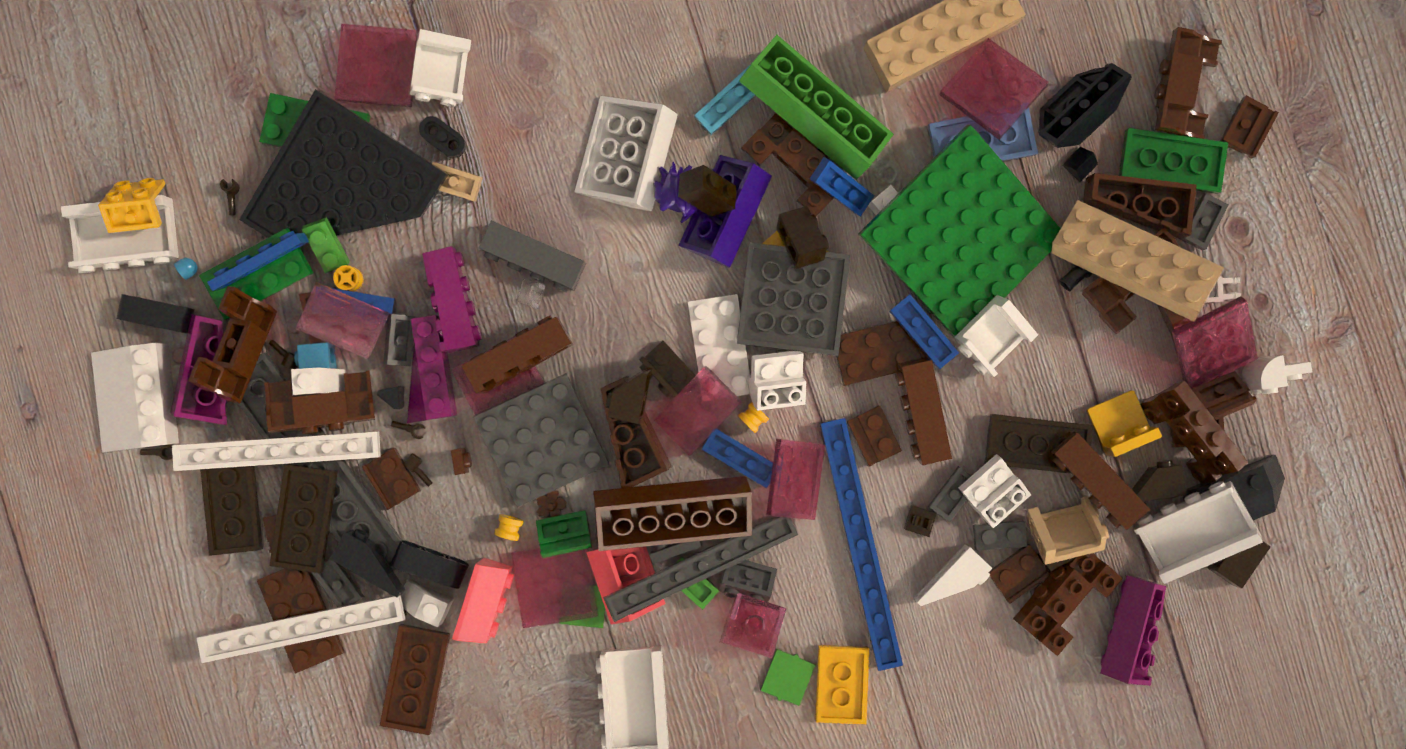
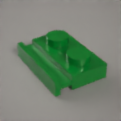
M585 510L536 520L542 558L592 548L588 517Z

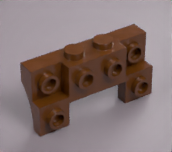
M1177 27L1173 30L1169 54L1161 61L1159 67V74H1162L1154 95L1155 99H1157L1156 107L1159 108L1155 130L1174 133L1180 136L1205 138L1203 132L1205 121L1209 114L1195 112L1191 109L1195 107L1202 65L1209 67L1218 65L1216 60L1222 40L1203 36L1193 29Z
M777 113L741 147L759 166L773 153V156L808 188L797 199V202L803 207L808 206L812 215L814 214L817 217L834 199L810 180L823 157L830 158L811 144L799 131L789 126Z
M1165 228L1154 234L1163 240L1179 246L1175 238ZM1099 277L1083 290L1082 295L1099 312V317L1115 334L1119 333L1136 319L1137 316L1125 303L1135 293L1102 277Z
M228 286L218 310L230 317V320L213 361L198 357L188 381L204 391L217 394L228 402L240 404L277 310L269 304L250 297L236 287Z
M370 371L351 374L343 373L345 391L293 397L292 380L273 383L265 382L268 432L297 430L302 431V434H313L318 432V428L328 427L329 431L343 430L344 425H350V423L375 420Z
M1185 381L1175 383L1140 403L1145 416L1154 424L1166 421L1194 456L1186 465L1191 470L1192 476L1201 484L1217 481L1224 474L1239 472L1248 463Z
M1094 553L1075 557L1073 560L1051 571L1047 579L1036 588L1034 594L1013 619L1058 656L1074 638L1061 625L1092 588L1107 598L1123 578Z

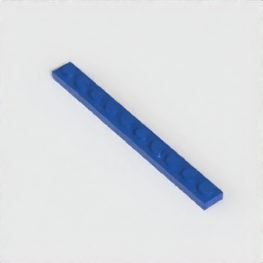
M841 418L820 423L877 670L882 671L903 666L846 419Z

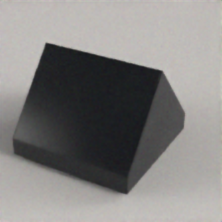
M1079 147L1062 166L1081 182L1098 165L1094 152Z
M398 386L378 390L377 396L393 409H402L404 407V387Z

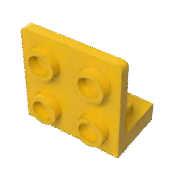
M145 178L139 182L130 183V181L124 180L115 183L98 204L108 233L160 227L162 221L154 199L165 186L164 179Z
M1133 390L1087 409L1089 418L1106 456L1117 457L1162 437L1158 427L1149 426Z

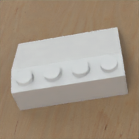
M600 96L575 193L631 208L652 211L655 201L654 182H660L661 173L659 168H664L678 114L662 104Z
M149 343L92 352L102 452L178 444L177 420L170 413L174 394L168 344Z

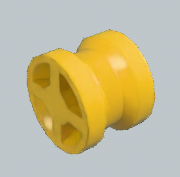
M348 265L340 266L333 275L335 285L341 290L354 292L363 285V274L355 267Z
M752 402L748 405V409L745 412H740L737 415L754 433L759 430V426L762 423H766L769 420L761 410H756Z
M499 514L498 520L500 523L499 527L495 529L494 535L518 541L520 536L518 533L519 527L523 526L524 520L510 515Z

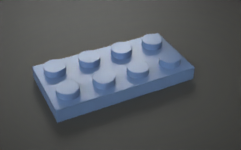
M1028 104L928 124L934 157L966 125H971L1003 162L1038 154Z

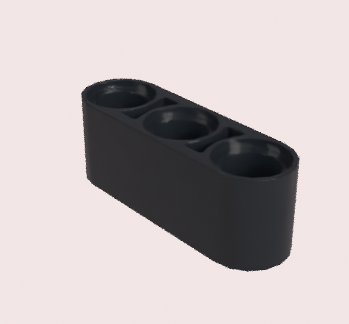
M122 294L116 319L188 333L191 314H194L195 309Z
M400 540L390 563L392 567L455 589L460 588L469 566L467 562L406 540Z

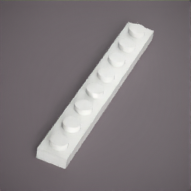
M379 432L172 445L173 471L381 457Z
M401 595L397 598L389 596L197 637L201 663L400 622L405 620Z

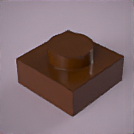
M465 448L451 450L454 474L468 473L469 467H472L470 453L466 452Z

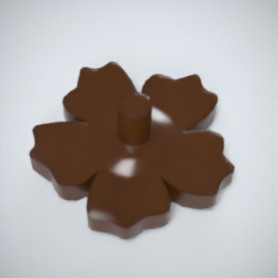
M554 490L547 493V496L543 495L537 498V505L540 506L537 509L539 516L546 518L548 515L550 517L561 515L560 509H565L567 502L563 497L558 498L559 491Z

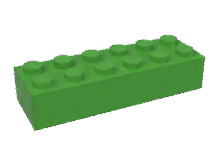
M778 35L771 40L739 80V82L855 180L872 165L894 135Z

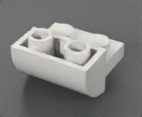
M801 351L752 356L751 375H748V387L752 403L757 411L805 405L806 381L803 378V353Z
M1284 355L1258 357L1246 364L1240 378L1250 389L1251 394L1277 393L1278 387L1288 386L1287 380L1303 379L1302 374L1311 373V362L1285 364Z
M997 454L958 487L967 498V502L992 528L997 526L1031 496L1021 480L1012 473L1003 459Z

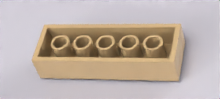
M944 0L867 40L863 49L887 93L1019 24L1026 14L1018 0Z
M1077 200L1052 244V254L1195 322L1224 267L1079 200Z

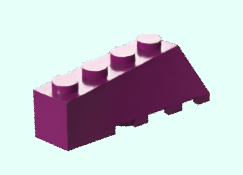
M450 246L422 253L428 285L430 288L434 287L435 291L431 293L430 297L432 307L436 313L439 312V317L435 321L436 330L444 339L443 342H439L440 351L453 353L480 346L478 340H482L479 326L474 324L473 316L476 315L473 301L468 299L467 291H470V284L467 276H463L461 267L464 266V259L461 251L457 252L456 248Z
M191 314L170 411L174 417L227 425L226 400L213 392L204 391L188 381L198 357L213 361L223 337L222 320Z
M438 315L411 319L414 350L407 423L457 416L448 353L441 352L439 342H443L444 339L436 330L435 321L439 317Z
M1126 576V580L1121 585L1122 595L1120 602L1114 611L1115 620L1113 628L1108 633L1107 650L1101 659L1102 668L1100 674L1127 684L1151 686L1152 677L1148 676L1149 665L1153 666L1155 661V655L1151 654L1152 644L1158 641L1159 631L1155 624L1162 617L1166 586L1139 577Z

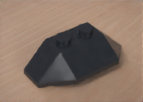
M1113 63L1107 64L1102 68H1095L1076 74L1040 108L1039 136L1057 148L1080 145L1117 110L1132 78L1131 74Z
M1273 454L1245 465L1239 472L1224 474L1217 481L1200 483L1187 488L1186 495L1188 496L1195 492L1202 494L1209 491V487L1217 482L1223 481L1227 483L1231 481L1251 518L1256 520L1276 512L1285 477L1276 455Z

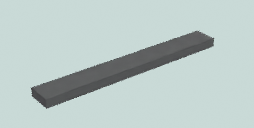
M784 512L752 527V536L726 539L603 597L613 621H618L797 536L798 533L789 513Z

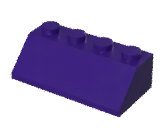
M720 155L713 171L736 186L735 209L713 217L698 209L692 215L678 246L730 268L772 175L754 163Z

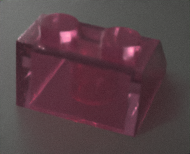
M737 593L727 616L719 643L766 658H772L787 608Z

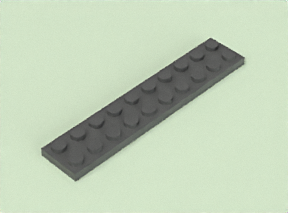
M262 353L258 358L242 401L239 404L262 438L274 439L326 435L322 428H318V432L313 434H302V431L297 430L268 432L264 383L287 380L267 353ZM345 460L287 463L338 471L329 531L338 543L346 531L360 529L369 535L368 539L375 542L390 565L398 544L402 539ZM366 580L370 587L374 586V584Z

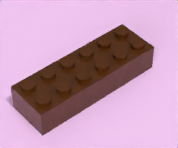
M746 476L593 491L598 551L752 536V492Z

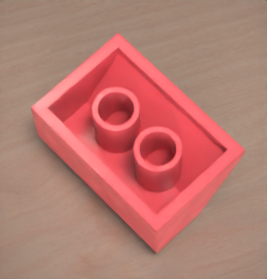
M597 547L586 552L611 625L630 622L666 604L665 600L662 599L614 622L603 597L655 573L647 547L598 551Z
M483 558L475 564L453 634V640L487 643L491 637L495 638L500 624L496 622L498 613H503L507 599L503 598L506 588H511L515 574H511L513 566Z

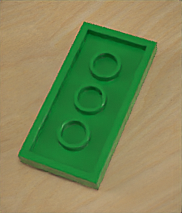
M270 93L259 142L282 147L308 101ZM350 110L367 122L370 121L371 116L368 113Z
M1127 128L1124 135L1119 176L1196 184V191L1219 194L1222 192L1228 142Z
M289 228L274 234L199 275L217 308L220 306L227 287L216 291L211 290L207 282L215 278L214 273L225 267H228L229 270L237 266L236 261L242 257L250 255L252 258L259 254L257 250L264 245L272 243L274 246L281 242V236L291 232ZM299 247L229 286L236 287L250 297L263 301L312 275L314 272ZM219 310L224 320L230 318Z

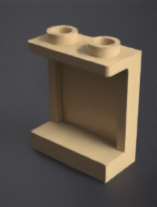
M1088 496L1082 497L1080 505L1044 514L1040 513L1038 507L1028 509L1027 524L1045 565L1105 550L1106 539L1109 538L1105 524H1101L1098 519V509L1094 504H1091Z

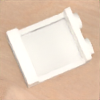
M420 29L417 34L409 95H414L416 100L430 102V99L441 101L440 104L444 106L455 107L456 104H460L463 101V83L471 40Z
M996 295L954 338L960 344L958 347L960 352L967 358L971 357L975 361L973 366L982 375L987 373L995 377L998 373L994 368L1023 339L1032 342L1038 334L1009 299Z

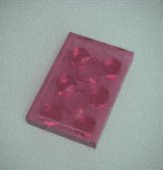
M316 282L295 329L369 359L389 313Z
M705 366L654 421L690 456L731 415L742 401Z
M776 438L766 515L815 520L825 450L824 444Z

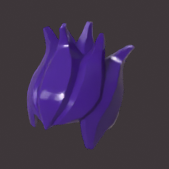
M672 162L669 172L663 167L659 168L661 182H654V198L660 204L661 211L670 209L682 213L683 216L680 222L683 223L698 210L678 197L680 173L691 170L692 166L688 165L684 170L683 167H680L678 172H676L675 163Z

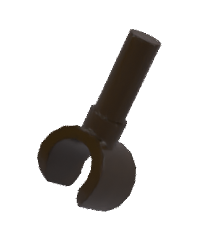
M222 179L220 181V188L227 193L229 215H236L234 199L240 187L232 179V186L227 189V182Z
M271 340L269 345L284 357L281 365L289 369H296L295 354L287 352L278 343Z
M392 421L391 427L410 432L415 439L423 438V436L415 434L414 429L416 427L426 429L425 425L421 423L414 426L397 421Z
M164 445L157 449H141L140 455L160 456L163 460L173 459V456H166L165 450L166 448H172V445Z
M412 453L406 460L405 466L408 470L415 472L429 487L433 482L419 468L423 460Z

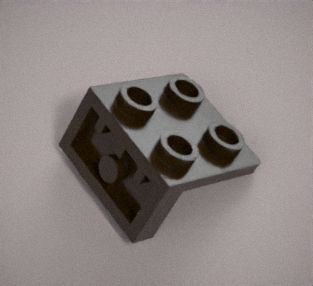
M664 340L645 357L642 356L639 359L643 363L639 367L641 370L647 367L652 368L651 378L654 376L660 382L657 387L666 397L672 395L675 398L697 378Z

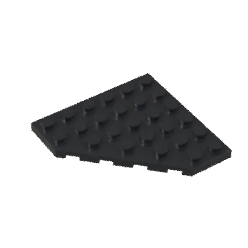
M315 89L239 220L269 238L286 228L294 231L295 234L303 233L301 229L304 225L326 217L336 236L423 217L447 178L448 173L329 96Z

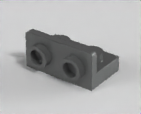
M744 560L724 570L719 591L724 592V595L730 598L742 597L748 599L750 603L755 605L767 604L772 595L777 569Z

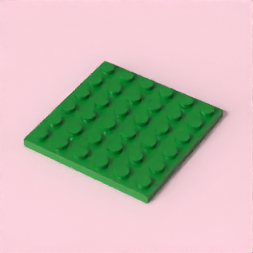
M966 125L858 234L944 328L955 337L996 295L1005 298L1052 251L1053 241L1061 228L971 125Z

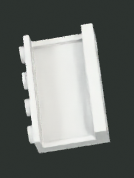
M157 195L154 199L162 221L160 227L108 233L98 206L100 202L61 206L62 217L69 218L74 261L68 262V267L78 269V273L95 272V268L103 267V270L120 269V265L128 264V267H143L145 262L153 261L154 264H168L170 259L179 258L172 198Z
M1223 481L1217 482L1209 487V491L1199 494V492L1192 493L1184 498V502L1177 505L1170 503L1160 509L1161 512L1152 516L1151 514H1145L1134 524V531L1136 535L1139 534L1159 569V576L1164 584L1263 543L1258 528L1231 481L1227 483Z
M662 646L602 650L600 658H596L597 674L601 673L602 683L598 684V698L603 699L604 709L599 711L600 725L605 724V734L601 735L602 749H669Z

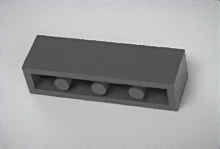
M492 220L479 246V249L485 252L484 257L498 262L499 258L508 262L507 267L521 272L522 268L531 272L530 277L544 282L545 278L554 282L553 287L566 293L568 288L575 291L587 264L577 257Z

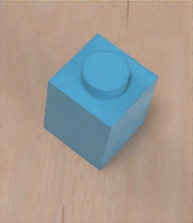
M334 343L297 345L294 358L299 369H337Z

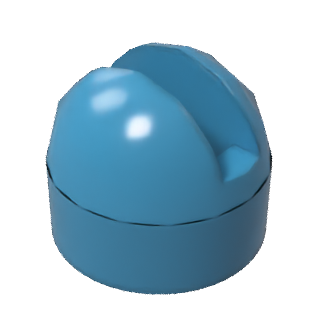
M183 258L174 263L176 270L185 280L194 276L198 269L196 262L190 258Z

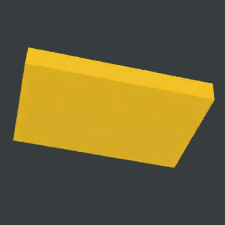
M818 645L815 722L866 725L869 647Z

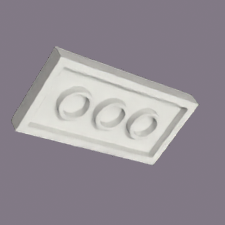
M738 294L689 301L688 307L703 401L750 394L748 387V375H750L746 346L737 344L740 321Z

